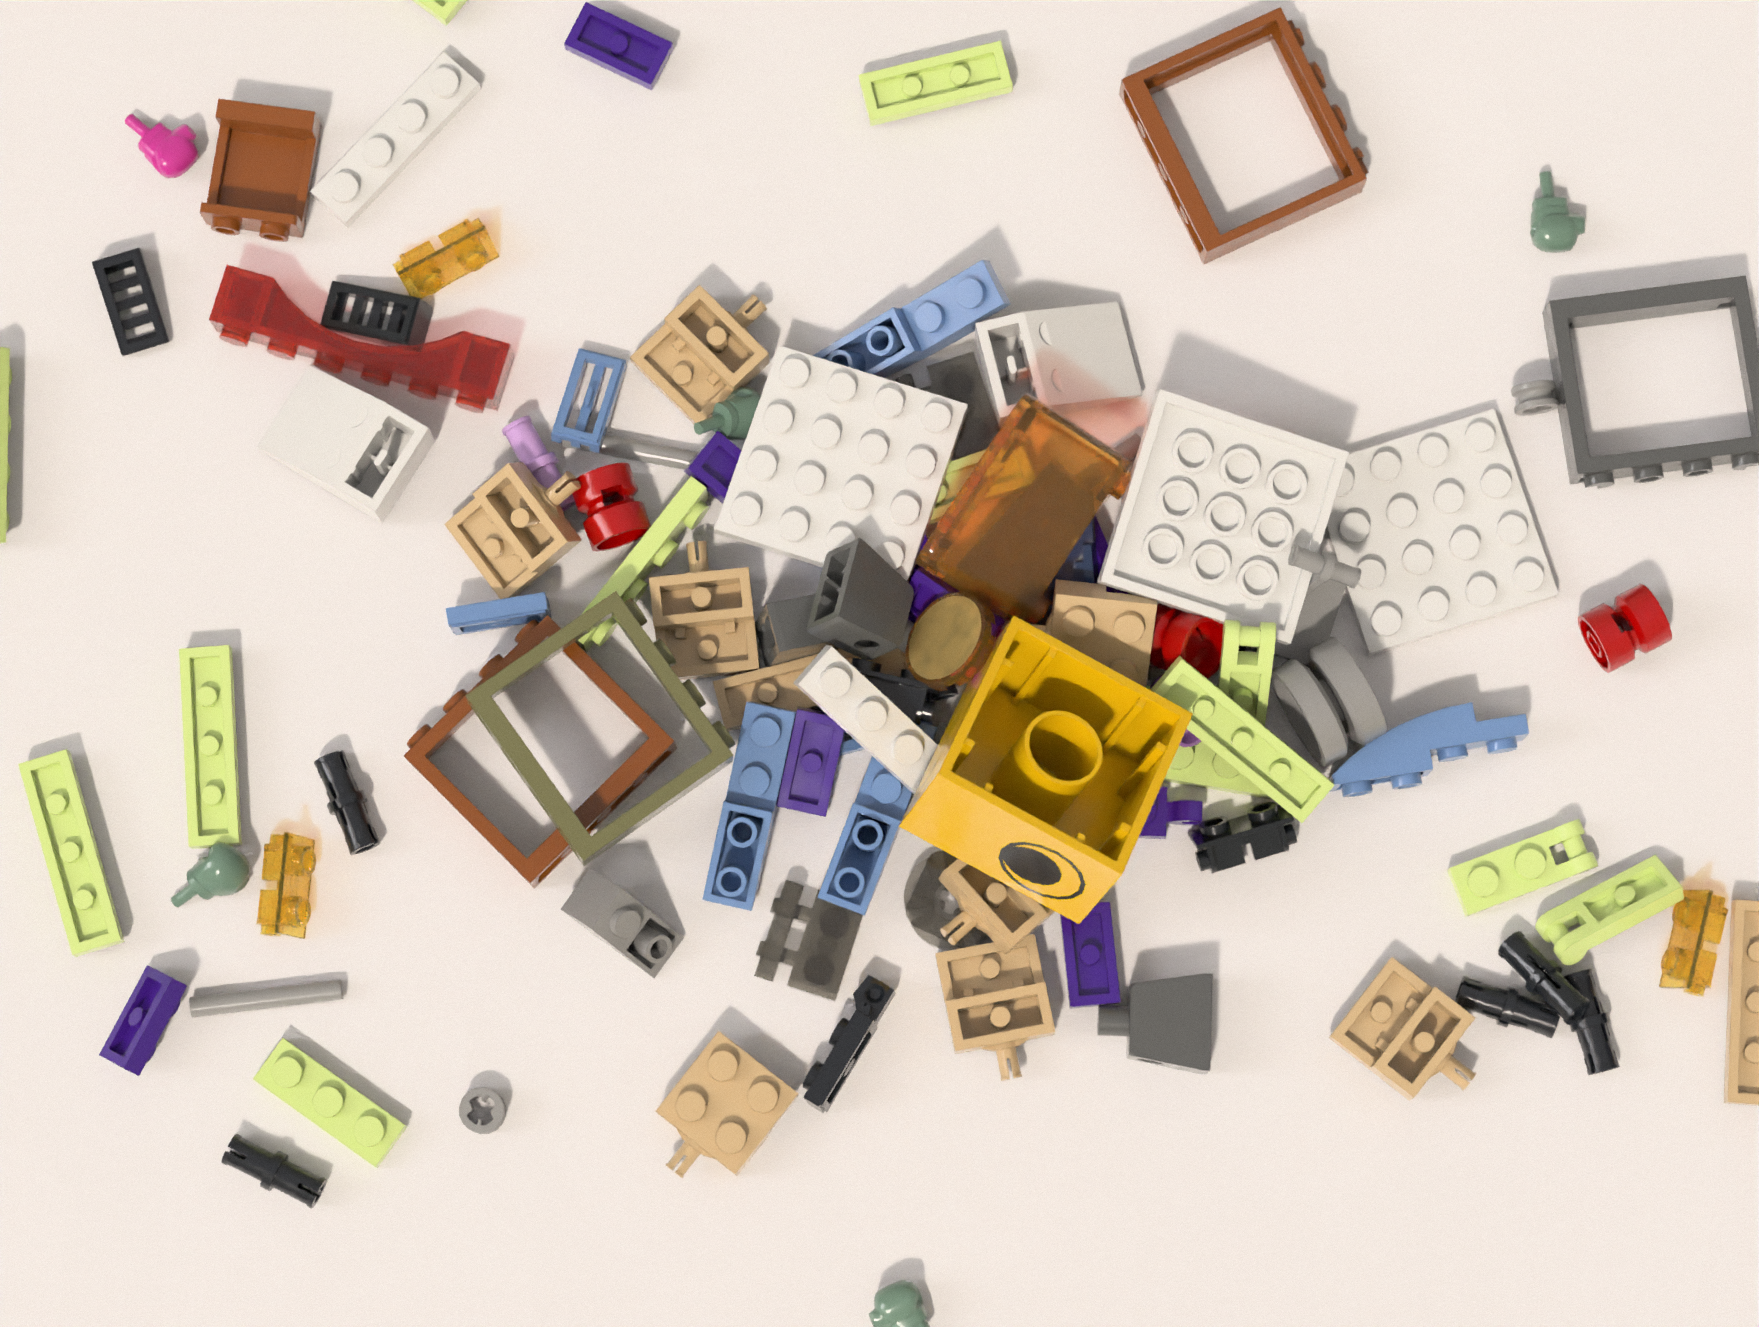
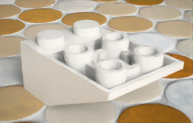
M1118 301L1024 311L975 323L974 338L998 431L1142 396Z
M309 365L257 445V449L383 524L435 440L429 428L388 403Z

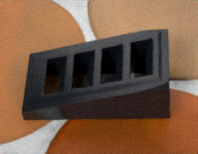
M141 248L93 261L92 265L122 357L169 343V337ZM135 266L137 276L110 283L108 274ZM141 285L143 294L116 302L115 292ZM147 304L149 313L122 321L120 311ZM153 322L155 332L128 340L125 330Z
M332 280L319 327L323 330L377 344L421 353L432 318L433 307L421 298ZM348 297H353L355 300L349 322H342ZM372 302L373 305L367 326H362L367 304ZM392 307L387 330H381L387 308Z

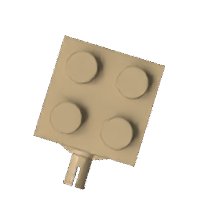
M699 285L664 318L665 324L630 356V360L695 424L712 417L716 403L726 400L738 387H745L770 363L769 353L747 330V327L766 311L767 307L762 301L759 302L757 296L752 294L732 314L725 310Z
M524 462L508 463L472 494L475 498L444 524L500 599L516 597L582 541L564 517L562 507L560 506L565 499L581 488L579 481H573L576 477L569 471H566L560 479L547 489L539 484Z
M698 541L699 561H697L695 542L687 543L689 572L649 577L656 640L660 638L666 644L676 659L677 663L671 667L680 680L743 674L760 669L749 567L709 570L707 542Z
M1056 579L1052 613L1046 622V626L1030 625L1146 687L1157 600L1139 595L1106 592V585Z
M957 859L947 867L938 878L955 897L961 910L956 917L940 928L945 938L954 929L961 926L947 940L952 945H956L962 937L976 927L986 933L1006 955L1056 912L960 859Z
M1035 934L1028 935L1006 955L994 942L935 953L954 1053L960 1054L980 1049L996 1051L1001 1081L1010 1080L1007 1060L1010 1061L1013 1079L1022 1077L1016 1047H1019L1028 1040L1055 1034Z
M1393 957L1387 961L1329 1036V1039L1409 1101L1418 1094L1430 1077L1439 1072L1453 1081L1462 1090H1465L1470 1084L1469 1081L1473 1080L1476 1075L1475 1072L1452 1056L1458 1040L1474 1021L1475 1017L1434 986L1432 988Z
M718 1031L655 1111L673 1125L685 1141L665 1165L674 1171L684 1156H686L685 1160L675 1171L678 1176L683 1178L701 1154L705 1157L716 1159L738 1176L767 1139L774 1126L799 1096V1093Z

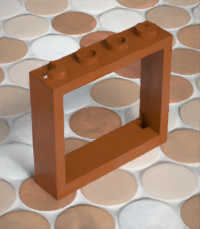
M1281 7L1121 79L1119 95L1203 265L1361 193L1367 180L1366 174L1369 172L1363 162L1364 155L1358 147L1351 148L1344 134L1347 131L1344 115L1337 104L1330 106L1322 90L1326 88L1324 76L1315 61L1308 62L1301 48L1304 45L1300 28L1296 29L1292 19L1287 21ZM1270 41L1340 181L1220 235L1151 95Z
M548 615L540 623L536 619L530 621L516 635L514 640L518 644L504 658L498 654L485 664L478 674L482 679L469 692L561 628ZM574 642L561 652L648 738L640 748L574 811L585 829L591 834L677 749L675 741ZM462 689L444 705L442 710L446 715L432 728L428 724L424 725L408 740L407 746L410 750L403 756L535 889L573 852L560 832L556 829L526 858L428 759L474 714V711L467 703L465 695L468 693Z

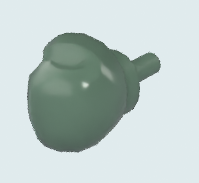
M1541 172L1539 178L1542 198H1537L1532 202L1530 225L1532 244L1544 252L1571 251L1578 235L1585 233V217L1569 212L1567 199L1554 196L1551 172Z
M738 387L726 400L715 404L712 417L695 423L694 431L698 435L711 430L714 432L719 431L727 439L733 441L746 439L761 395L753 388Z
M222 842L215 843L209 849L208 857H203L187 871L186 875L189 885L171 897L172 904L179 908L196 894L209 900L214 896H227L239 892L249 881V861L233 846Z
M906 1280L897 1281L876 1292L874 1309L869 1313L873 1327H930L922 1296L913 1282Z

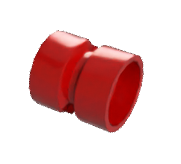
M621 462L602 466L584 473L573 480L579 481L581 488L577 489L572 495L578 512L588 515L587 519L583 522V526L592 551H607L641 539L651 527L643 502L635 501L633 498L638 492V487L629 463ZM613 502L610 505L604 506L605 503Z
M1639 584L1616 596L1613 607L1602 603L1578 617V626L1590 653L1598 665L1607 673L1633 661L1636 650L1647 654L1672 640V631L1662 607L1652 592L1643 584Z
M1157 603L1149 665L1167 670L1177 657L1181 656L1207 679L1210 678L1220 667L1223 624L1205 616L1191 614Z

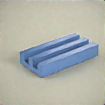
M581 348L578 349L552 429L551 439L553 442L561 443L562 440L570 441L573 447L581 448L582 444L589 446L590 451L600 453L626 371V360ZM587 363L595 364L575 429L568 428L567 424ZM606 367L613 369L593 433H588L586 429Z
M545 592L446 608L448 626L453 634L456 635L528 624L534 619L541 622L547 615L552 618L549 600Z

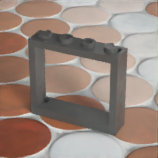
M1746 275L1549 301L1542 315L1552 377L1556 384L1555 396L1559 401L1558 414L1570 484L1584 483L1585 488L1597 486V489L1614 485V479L1633 476L1635 483H1647L1664 478L1663 472L1682 470L1683 476L1692 477L1711 473L1713 471L1712 466L1732 464L1733 470H1745L1749 466L1759 465V350ZM1730 308L1751 437L1590 458L1569 329Z

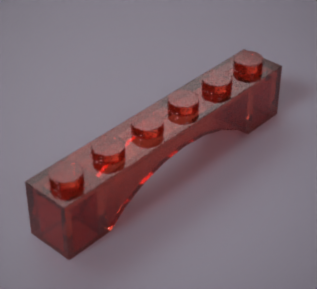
M226 265L209 317V321L216 332L220 333L219 338L227 343L240 347H247L249 341L267 346L266 351L269 354L286 360H295L296 354L314 359V366L332 373L340 374L343 368L361 372L360 378L369 383L388 387L390 381L409 386L407 390L409 393L429 400H436L437 394L456 399V406L475 413H483L484 408L498 411L515 357L511 344L466 331L458 332L441 340L413 346H381L358 342L328 330L305 315L286 296L273 277L231 265Z

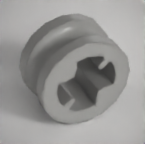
M1538 380L1513 387L1511 394L1518 399V405L1514 407L1515 414L1520 416L1535 415L1558 408V399L1552 397V391L1556 389L1555 381Z
M485 1087L475 1088L468 1091L461 1099L459 1117L463 1125L472 1132L490 1134L498 1130L504 1123L506 1105L503 1098L494 1090ZM479 1097L485 1103L489 1097L496 1105L490 1111L494 1119L484 1125V1121L481 1119L475 1124L470 1118V1115L475 1111L472 1102Z

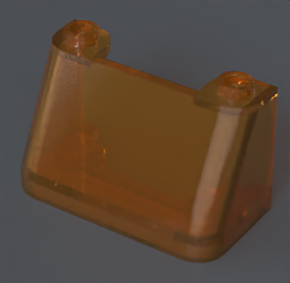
M1025 393L1015 405L932 532L915 563L1008 622L1014 615L1027 623L1038 625L1052 604V601L1045 597L1049 590V585L1102 504L1107 502L1111 496L1117 500H1120L1131 478V472L1128 470L1134 461L1035 396Z

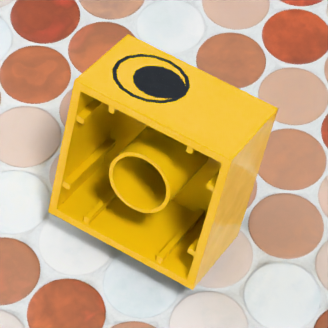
M1013 615L973 671L899 827L1080 924L1123 874L1193 713Z

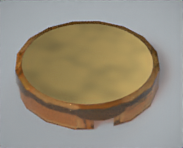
M963 591L947 593L933 601L918 616L909 633L905 650L907 667L916 680L937 691L948 690L946 687L953 684L961 686L967 683L984 667L993 650L995 636L991 634V623L996 625L994 614L987 604Z

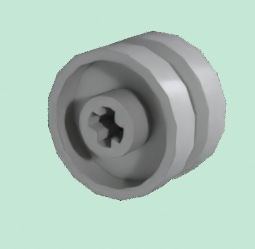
M1330 637L1309 649V668L1296 659H1290L1272 669L1271 683L1278 701L1300 741L1320 766L1327 767L1347 755L1348 739L1346 734L1353 741L1362 745H1366L1386 734L1387 725L1374 692L1354 658L1337 638Z

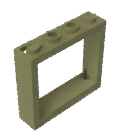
M616 591L465 695L471 709L583 866L590 863L732 763L734 755L730 748L736 745L727 729L719 720L711 724L700 708L706 702L693 682L688 679L682 683L671 667L677 662L666 644L660 638L652 642L642 626L647 623V619L632 598L624 602ZM613 616L710 753L596 834L590 836L496 704L494 698Z

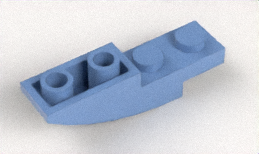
M981 260L904 307L889 309L813 356L886 378L974 332L975 323L984 321L1011 305L990 261Z
M749 700L746 702L726 799L722 806L702 900L752 911L777 811V802L797 711Z
M1470 702L1416 717L1392 728L1386 734L1369 742L1352 755L1330 777V780L1335 785L1329 792L1342 790L1343 797L1361 796L1372 793V785L1391 782L1392 789L1394 790L1422 785L1421 777L1428 776L1433 770L1431 755H1437L1438 762H1448L1468 757L1467 750L1487 747L1488 754H1499L1518 749L1517 742L1523 741L1529 734L1526 714L1476 722L1473 703Z
M923 722L920 725L916 724L932 740L934 739L937 727ZM873 756L855 803H853L817 897L864 916L901 828L899 825L913 797V793Z

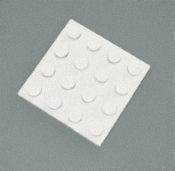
M779 345L714 528L715 533L822 568L826 553L861 538L909 583L968 411V404Z
M1162 389L1157 390L1097 583L1133 595L1157 600V603L1191 614L1205 616L1221 624H1224V620H1240V626L1259 627L1260 622H1275L1276 642L1285 645L1291 644L1312 573L1289 565L1288 558L1295 545L1319 553L1349 452Z
M1495 409L1349 453L1325 533L1332 553L1336 555V561L1361 569V577L1357 586L1354 589L1346 586L1345 591L1367 656L1544 602L1559 595Z

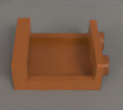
M218 98L215 118L220 128L207 203H201L199 212L205 223L211 225V230L226 235H239L240 230L259 232V236L264 239L277 242H286L289 236L303 238L322 129L316 112Z

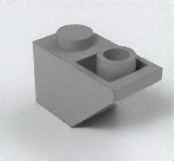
M591 868L561 908L563 912L653 978L657 976L684 938L624 889Z

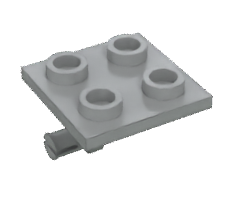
M1295 545L1290 552L1288 564L1312 573L1292 642L1285 645L1275 641L1274 655L1287 660L1296 659L1309 667V649L1330 637L1345 588L1349 586V588L1354 589L1357 586L1361 577V569L1336 561V555L1327 551L1318 554Z

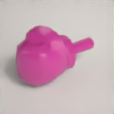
M133 114L128 115L125 119V124L142 137L138 142V149L144 153L145 158L163 177L167 179L177 178L186 173L198 160L199 153L194 144L197 135L188 125L182 124L172 131L164 124L158 123L150 129Z

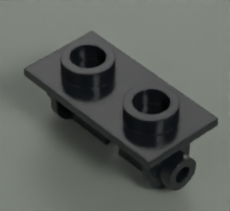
M852 658L851 665L888 697L915 724L920 725L921 720L931 722L935 702L926 701L928 693L939 694L938 685L929 684L930 679L921 677L913 670L901 669L900 677L880 673L882 665L879 663Z
M1274 802L1254 805L1247 810L1246 815L1230 820L1224 816L1207 819L1199 824V829L1187 832L1197 850L1203 849L1195 852L1200 871L1210 869L1211 873L1246 863L1242 845L1250 843L1253 858L1258 860L1289 851V845L1297 843L1293 825H1283L1293 822V816Z

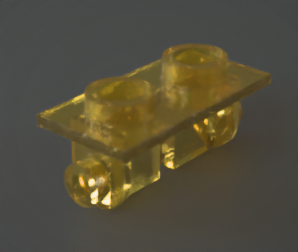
M466 218L462 223L439 234L438 237L444 247L435 251L428 240L410 251L398 255L400 260L392 265L409 296L423 299L428 295L435 294L450 283L481 269L487 263L500 257L486 227L479 218L471 222Z
M284 832V835L271 834L270 843L264 844L261 879L277 881V889H260L258 917L256 920V924L261 925L260 935L272 937L285 935L305 939L306 925L311 916V905L309 902L311 875L316 866L314 839Z
M1683 890L1684 900L1676 903L1672 912L1673 927L1668 948L1661 960L1662 974L1659 987L1684 989L1683 992L1686 994L1704 997L1705 988H1711L1712 985L1711 981L1718 954L1704 950L1702 947L1704 941L1712 944H1720L1726 916L1728 915V909L1724 907L1726 898L1713 895L1712 890Z

